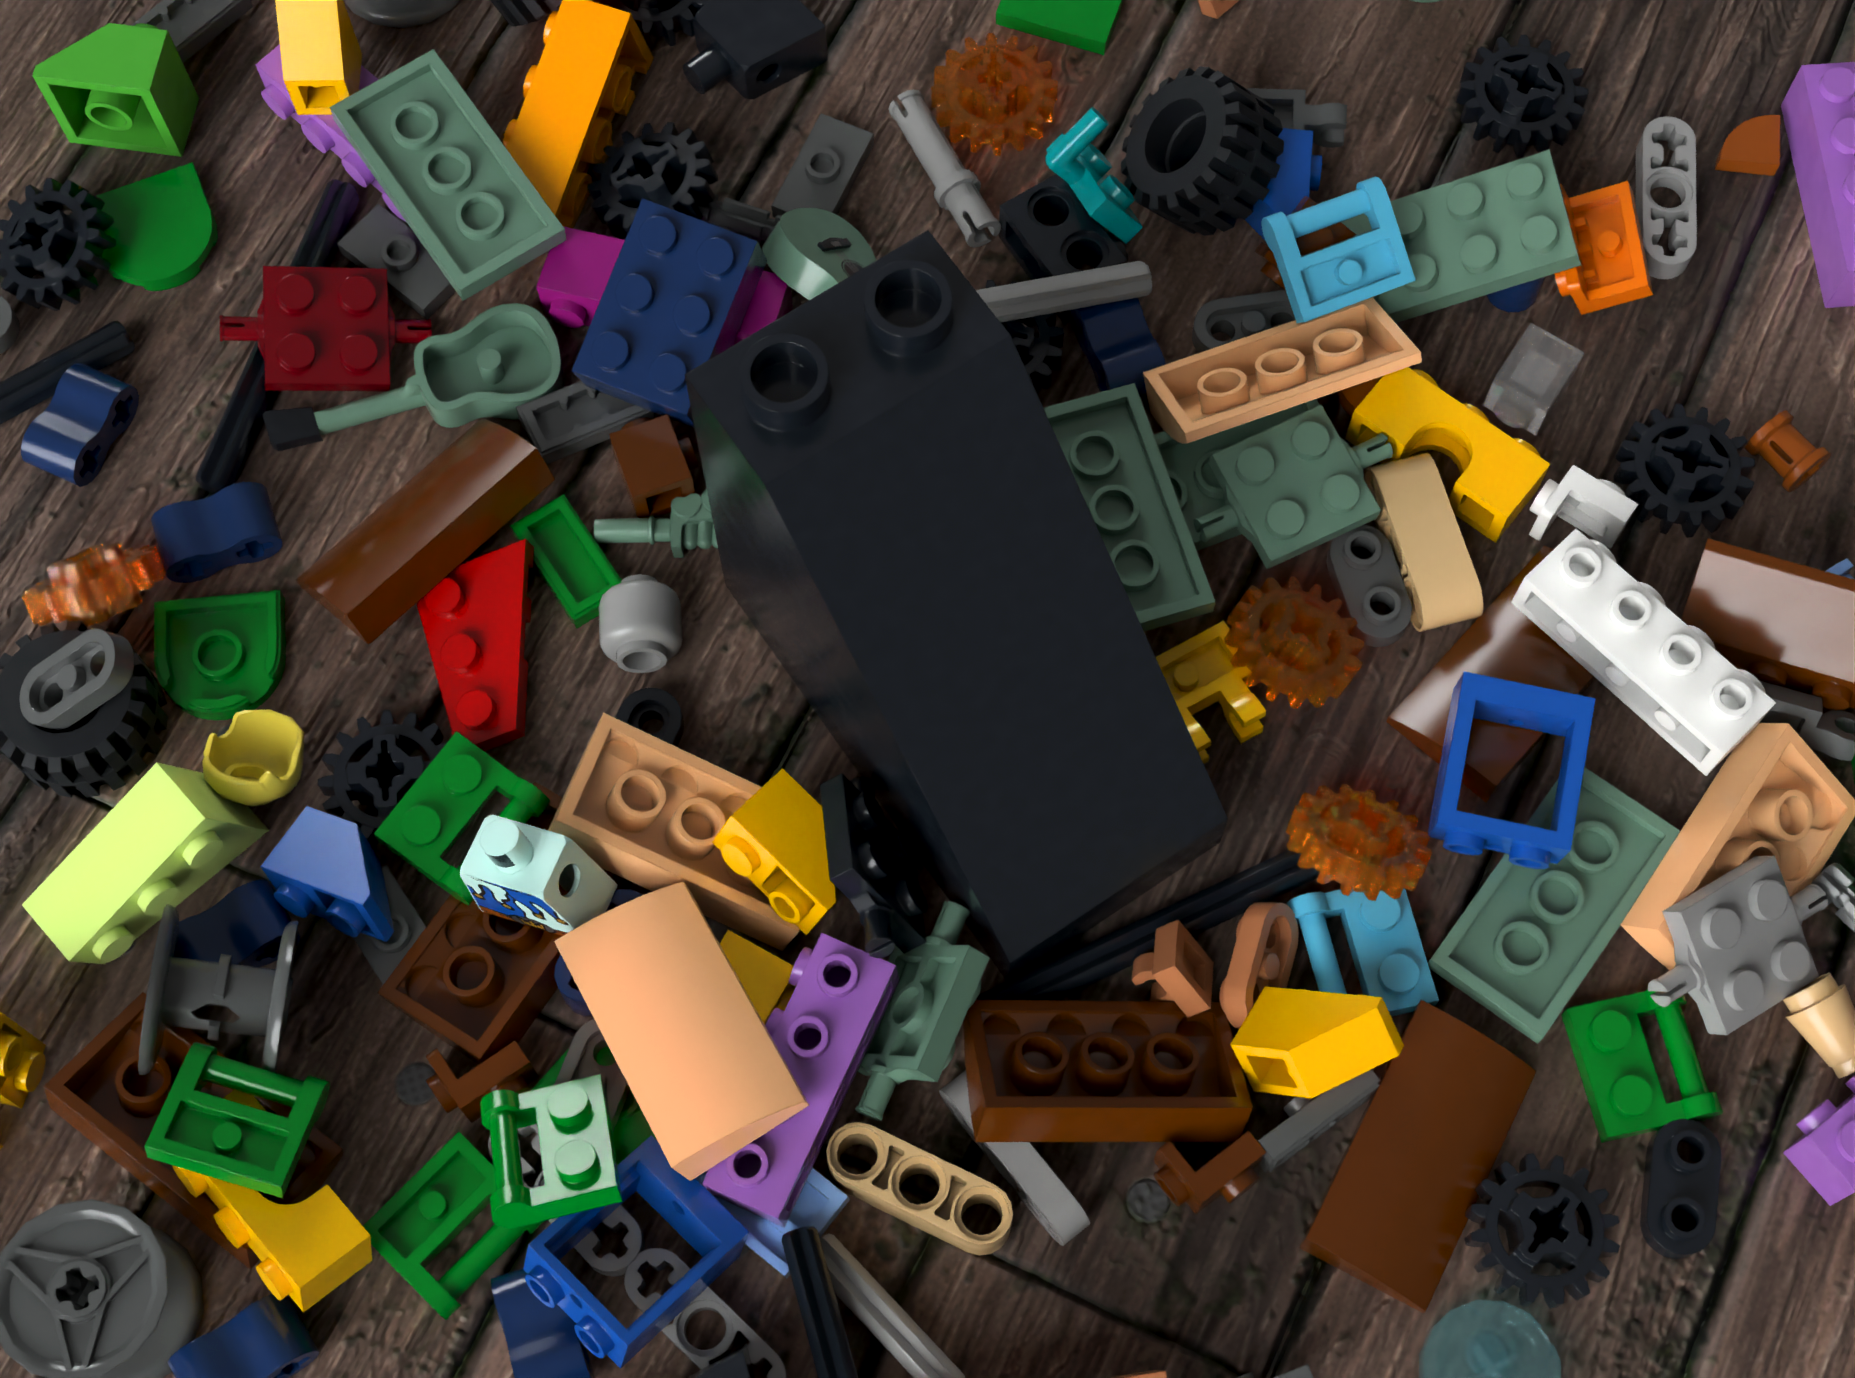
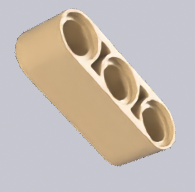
M1422 453L1367 467L1364 471V480L1381 509L1377 519L1374 521L1377 529L1386 536L1392 547L1411 602L1412 615L1410 620L1414 628L1422 632L1480 617L1483 613V596L1479 579L1438 468L1431 455Z
M862 1122L847 1123L837 1129L829 1139L826 1153L830 1176L835 1185L845 1193L971 1254L979 1256L992 1254L1002 1248L1008 1240L1013 1219L1012 1204L1006 1193L995 1184L870 1124ZM852 1145H865L875 1151L877 1155L875 1165L871 1170L863 1174L848 1173L839 1164L843 1152ZM915 1174L930 1176L939 1186L938 1194L926 1204L917 1205L910 1203L900 1192L901 1185L908 1177ZM980 1203L990 1205L998 1212L1001 1223L990 1234H974L962 1222V1215L967 1208Z

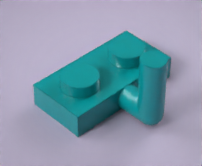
M1091 107L1065 135L1062 133L1046 149V165L1069 184L1088 214L1094 220L1127 244L1143 226L1129 207L1135 201V198L1117 178L1111 174L1109 176L1106 174L1112 168V165L1091 144L1109 125L1103 115L1094 107Z

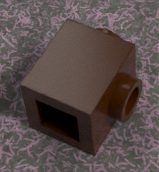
M668 414L654 419L644 417L632 420L625 424L621 430L609 434L615 460L637 518H649L651 515L656 518L671 513V502L674 498L686 497L691 493H695L689 470L698 468V462L692 444L686 432L675 435Z

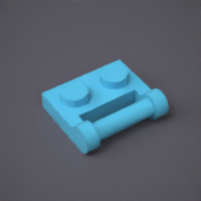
M1374 176L1358 182L1356 190L1287 216L1280 211L1263 217L1261 221L1265 241L1274 254L1296 323L1310 321L1416 281L1388 193L1379 177ZM1363 213L1368 217L1372 230L1301 256L1296 238Z
M1402 876L1326 893H1306L1294 897L1287 902V905L1295 914L1297 924H1300L1320 992L1347 994L1325 920L1340 916L1363 995L1382 997L1391 1017L1413 1012L1420 1000L1434 1007L1438 1003V995Z

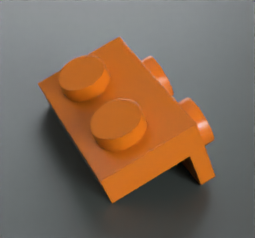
M1621 182L1570 198L1563 185L1560 184L1582 264L1581 266L1554 274L1561 296L1571 295L1581 315L1652 296L1653 291L1634 194L1629 182Z

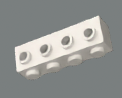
M1577 528L1524 577L1511 601L1514 606L1705 776L1759 724L1776 704L1766 694L1762 683L1754 675L1746 670L1737 669L1715 650L1714 643L1705 632L1695 626L1684 623L1666 607L1664 599L1652 586L1643 582H1637L1617 564L1614 555L1604 544L1597 540H1589Z

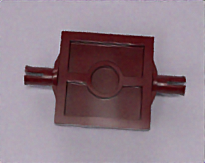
M263 266V299L257 311V317L220 315V342L258 341V348L265 363V390L389 391L390 357L395 343L418 344L420 341L432 336L431 319H394V312L388 301L387 268Z

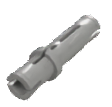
M913 89L899 94L897 97L906 110L902 111L899 104L893 100L888 108L889 113L897 122L936 188L934 198L941 208L944 207L945 210L950 211L965 236L966 243L970 247H980L989 243L992 240L984 228L988 227L991 234L996 237L1001 230V224L994 217L979 192L981 182L974 172L971 173L970 170L965 169L925 103L922 93L919 90Z

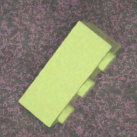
M156 762L28 897L22 906L69 962L106 964L123 955L139 936L162 918L167 904L175 908L269 830L247 805L222 798L204 779L202 772Z

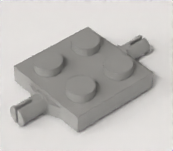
M1755 856L1662 911L1674 941L1676 965L1672 970L1648 983V991H1656L1650 995L1651 998L1659 1006L1666 1007L1688 992L1698 1005L1708 1034L1728 1035L1819 977L1801 925L1804 920L1828 906V899H1819L1826 895L1819 886L1809 884L1803 890L1790 897L1775 856Z

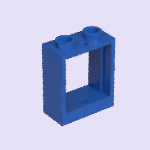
M1464 671L1453 688L1427 837L1444 840L1443 848L1459 854L1481 855L1483 849L1509 854V862L1521 867L1546 869L1549 868V863L1558 864L1571 851L1596 698ZM1473 718L1565 737L1550 830L1457 810Z
M652 1135L617 1165L622 1201H626L637 1191L703 1258L627 1329L559 1261L623 1202L558 1217L528 1244L523 1268L527 1273L525 1281L533 1294L550 1308L558 1305L576 1323L574 1330L582 1344L598 1358H604L608 1355L620 1369L740 1257L749 1231L696 1179L689 1181L671 1168L658 1141Z

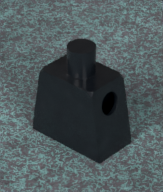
M709 0L695 14L693 19L696 46L700 53L683 65V72L689 83L700 94H705L722 80L726 79L745 99L754 100L828 60L826 27L799 0Z

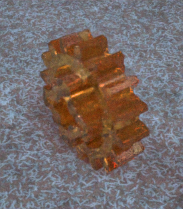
M988 33L986 45L978 46L972 38L968 37L964 40L963 54L952 49L946 51V66H936L934 69V86H931V106L936 108V121L939 126H950L951 142L955 144L967 137L971 139L972 153H977L984 143L991 144L995 156H1001L1004 143L1011 142L1016 150L1022 151L1024 150L1026 134L1038 140L1043 137L1044 122H1053L1058 81L1052 80L1053 65L1050 61L1038 63V47L1033 45L1022 52L1018 50L1017 36L1012 35L1005 45L997 44L995 34ZM991 86L995 87V94L999 97L998 102L993 100V92H990Z
M119 542L107 546L99 544L83 549L79 553L63 560L51 563L45 568L50 579L36 583L35 587L25 590L24 595L21 596L33 624L38 623L39 626H42L52 621L60 623L67 619V621H82L87 627L95 623L104 622L116 614L142 604L143 599L139 591L154 587V583L164 580L167 573L156 546L149 547V545H145L135 550L132 547L123 551Z
M1273 577L1267 578L1260 589L1252 585L1226 621L1232 628L1225 636L1224 642L1231 647L1239 648L1230 660L1232 666H1247L1251 671L1245 683L1249 687L1255 686L1260 682L1268 686L1266 691L1267 700L1273 702L1280 693L1288 696L1291 708L1298 709L1307 697L1316 708L1322 707L1330 696L1337 699L1351 683L1352 678L1362 666V662L1356 656L1364 647V641L1349 636L1358 623L1355 618H1341L1337 612L1343 603L1339 598L1326 603L1320 598L1322 594L1320 585L1315 584L1309 592L1302 591L1297 577H1290L1283 588ZM1260 618H1261V619L1263 620V622H1264L1261 627H1260V625H1259V623H1260Z
M1347 784L1341 785L1338 794H1335L1325 785L1318 787L1315 796L1306 792L1302 794L1299 804L1294 807L1285 832L1290 835L1287 849L1301 853L1297 865L1300 868H1315L1317 871H1320L1317 882L1326 884L1334 880L1341 883L1342 894L1349 896L1353 891L1364 892L1365 896L1372 901H1376L1380 890H1383L1393 899L1400 898L1403 888L1414 891L1432 855V850L1426 847L1430 835L1427 832L1415 830L1419 820L1415 815H1402L1401 812H1397L1399 802L1391 800L1383 804L1376 801L1375 791L1370 789L1366 792L1353 791Z

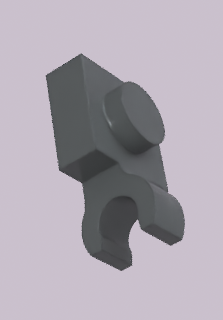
M1247 88L1274 108V116L1280 119L1282 128L1313 131V142L1322 147L1335 148L1344 145L1347 105L1341 103L1305 105L1306 90Z
M1760 681L1766 694L1776 704L1759 723H1789L1811 749L1823 752L1839 760L1852 761L1855 755L1854 714L1842 710H1830L1823 713L1821 697Z

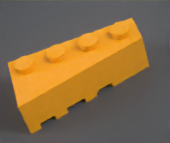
M562 0L559 10L553 11L549 15L543 34L545 44L538 65H532L526 74L523 85V97L525 99L518 119H512L509 122L503 137V145L562 226L574 228L590 194L587 190V185L592 183V177L587 172L591 164L604 163L607 155L603 149L606 145H613L611 122L615 113L627 116L635 99L634 91L630 90L635 71L647 74L654 59L631 13L590 0Z

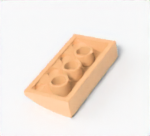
M1371 297L1304 323H1296V320L1156 367L1143 372L1150 413L1171 438L1179 443L1187 444L1422 362L1421 351L1378 302Z
M603 712L548 831L559 833L572 839L602 869L652 892L684 882L703 915L778 950L783 951L800 930L795 924L788 923L779 917L771 907L769 898L748 877L734 872L724 861L721 851L712 843L729 817L752 797L761 786Z
M1759 723L1732 750L1624 918L1621 926L1668 970H1672L1676 965L1674 941L1662 911L1755 856H1775L1789 896L1795 895L1811 884L1822 871L1855 817V799L1789 723Z
M684 882L655 890L621 904L554 941L671 1168L689 1181H692L809 1106L692 893Z

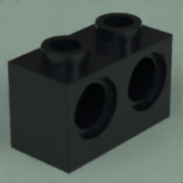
M1057 174L1000 205L999 222L1001 230L999 238L1031 280L1085 271L1074 268L1073 265L1088 264L1096 269L1128 262V254L1122 241L1110 231L1106 233L1100 223L1088 214L1069 184ZM1052 220L1060 223V225L1046 226L1040 222ZM1071 310L1057 312L1058 317L1064 324L1072 320Z

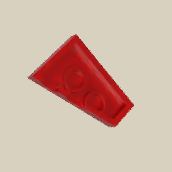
M526 538L460 564L416 603L452 735L457 731L484 752L525 736L528 662L524 659L526 623L531 621L532 601L527 596L529 568H533L534 546Z

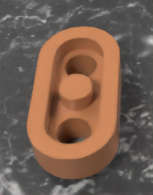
M1255 902L1248 907L1237 925L1234 951L1227 976L1223 980L1219 992L1221 1008L1225 1012L1230 1024L1237 1029H1240L1264 986L1287 988L1297 951L1299 932L1295 914L1285 903Z

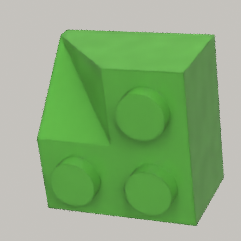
M108 23L35 66L32 76L70 143L183 156L199 97L168 30L159 29L144 23L135 24L134 26Z

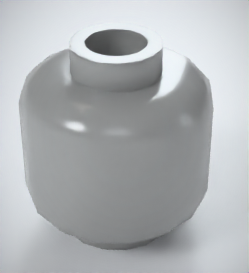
M638 574L624 578L621 583L612 586L602 595L599 604V642L604 655L616 662L618 667L632 673L653 672L665 666L666 662L679 652L683 640L681 603L673 589L666 584L658 582L649 575Z

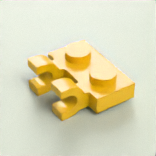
M1224 620L1156 656V660L1203 764L1209 761V755L1205 749L1211 746V740L1192 715L1219 701L1225 718L1240 743L1263 732V725L1259 719L1265 717L1266 710L1247 687V685L1256 681L1258 669Z

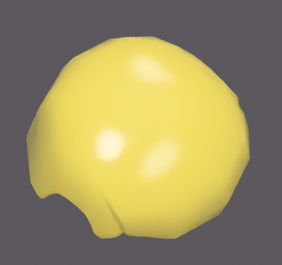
M270 709L236 712L225 734L218 737L216 733L212 732L208 737L202 761L204 779L222 798L252 807L265 805L283 797L293 790L301 777L304 758V731L292 717Z

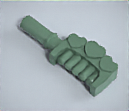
M707 489L702 493L701 497L697 493H691L686 497L674 498L671 502L670 518H655L651 515L649 518L594 520V540L597 544L650 542L651 545H654L655 542H670L674 558H684V548L691 550L695 549L697 545L700 549H709L711 545L718 549Z

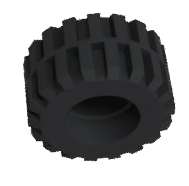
M1199 66L1196 71L1187 68L1179 71L1175 80L1168 77L1159 84V90L1154 95L1149 93L1142 102L1144 107L1138 115L1134 114L1129 124L1132 129L1130 135L1124 138L1122 151L1126 153V157L1121 161V173L1127 176L1124 185L1135 196L1134 198L1137 203L1192 234L1198 232L1203 236L1214 235L1217 228L1225 232L1235 226L1237 218L1240 217L1245 220L1254 212L1253 205L1258 199L1263 201L1270 191L1266 187L1271 178L1277 177L1280 165L1276 163V160L1283 153L1284 141L1278 137L1283 130L1281 121L1274 116L1275 110L1269 103L1220 71H1214L1210 67Z
M68 621L64 631H60L52 623L40 627L42 636L34 640L27 634L17 640L15 643L20 647V650L13 656L4 652L0 657V669L2 670L0 674V750L34 784L44 790L51 787L60 796L72 798L76 788L86 798L99 796L101 785L108 784L114 791L126 785L122 776L133 770L139 776L148 767L142 758L147 752L157 755L163 743L155 732L157 730H167L168 716L161 708L167 704L164 691L157 684V678L137 652L133 649V674L120 693L102 704L98 713L84 726L70 732L51 733L49 728L31 724L23 716L19 702L21 686L25 677L34 666L89 629L82 621ZM96 623L91 628L111 632L108 627Z

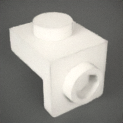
M1572 465L1560 484L1549 479L1533 501L1529 510L1538 515L1529 535L1540 541L1558 516L1611 549L1638 504L1627 498L1623 490L1616 484L1608 480L1596 479L1575 465Z

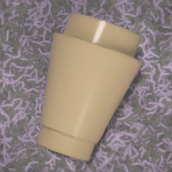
M1831 973L1819 976L1783 1000L1790 1011L1785 1017L1826 1064L1832 1067L1837 1077L1843 1078L1855 1072V1008L1846 984L1838 986Z

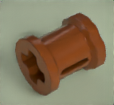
M1784 410L1766 422L1750 438L1745 449L1752 456L1759 454L1783 477L1782 486L1790 493L1808 481L1827 462L1831 453L1825 447L1816 448L1791 424L1794 417L1787 410Z

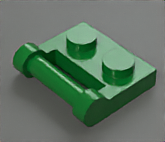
M456 731L374 832V837L450 895L469 906L474 899L460 877L463 861L455 868L442 860L496 791L510 800L499 816L526 824L531 816L538 818L551 801L536 786L519 778Z
M1646 990L1570 1007L1561 1014L1601 1143L1658 1131L1667 1123L1678 1119L1698 1122L1723 1113L1717 1092H1709L1681 1006L1687 1003L1685 995L1674 1000L1669 1006L1662 1007L1655 1003L1650 996L1656 991ZM1655 1014L1683 1100L1666 1103L1639 1021L1640 1017Z
M194 1042L184 1059L144 1146L147 1158L283 1198L312 1128L323 1112L329 1094L330 1082L310 1075L304 1081L218 1056L216 1047ZM209 1082L292 1107L289 1117L286 1118L200 1091Z
M601 1074L519 1094L512 1090H495L482 1098L480 1101L482 1124L486 1129L490 1130L496 1191L490 1197L492 1221L495 1225L503 1228H516L623 1202L607 1092ZM537 1124L544 1185L529 1189L524 1187L518 1128Z
M460 1132L449 1140L363 1225L370 1234L371 1245L445 1320L461 1306L457 1300L526 1230L532 1235L544 1222L516 1228H503L494 1224L438 1281L425 1269L490 1203V1197L496 1191L494 1166Z

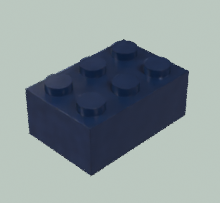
M642 198L571 371L589 388L662 416L668 414L670 419L695 428L684 374L733 346L767 263V259L758 241Z

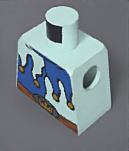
M488 815L484 818L460 869V877L482 912L561 936L605 913L618 886L572 839L559 833L497 815ZM559 884L566 892L569 891L566 895H561Z

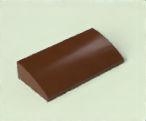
M479 420L299 576L296 581L302 589L369 645L547 488L555 478L535 446L499 424L488 420Z
M1545 545L1388 717L1386 721L1439 765L1453 688L1464 671L1582 695L1596 679L1511 603L1524 577L1554 549ZM1473 718L1462 783L1487 802L1547 733Z
M534 782L533 785L541 790L551 802L538 818L531 816L526 824L548 830L562 797ZM603 869L618 885L616 890L629 889L632 886L633 882ZM559 884L561 895H566L569 891L566 892ZM450 895L380 988L378 994L438 1038L477 1064H481L513 1041H516L518 1044L557 990L558 986L554 973L556 962L561 954L554 941L562 936L482 912L474 900L468 906Z
M142 992L43 1086L50 1108L251 1270L260 1259L247 1243L237 1249L226 1238L213 1216L219 1209L209 1196L204 1192L197 1198L194 1197L178 1178L172 1165L147 1158L144 1146L190 1047L194 1042L210 1044L189 1028L165 1025L159 1056L154 1068L145 1075H139V1047L146 994ZM217 1050V1055H218V1056L225 1057L223 1054H221V1053ZM208 1082L200 1092L224 1098L234 1090ZM254 1096L267 1112L286 1118L289 1117L292 1110L289 1106ZM313 1126L284 1197L280 1198L258 1192L269 1201L278 1204H294L309 1198L319 1190L343 1156V1149Z
M976 1000L968 1009L963 1020L966 1077L975 1142H1235L1242 1136L1253 1108L1242 1067L1230 1045L1233 1035L1220 1002H1211V1009L1187 1017L1175 1002Z
M1420 1000L1401 1035L1404 1047L1399 1056L1389 1060L1380 1078L1381 1081L1378 1083L1380 1086L1371 1097L1299 1248L1424 1313L1468 1221V1218L1465 1217V1211L1470 1205L1476 1204L1479 1197L1475 1188L1484 1179L1488 1178L1536 1074V1070L1489 1037L1446 1012Z

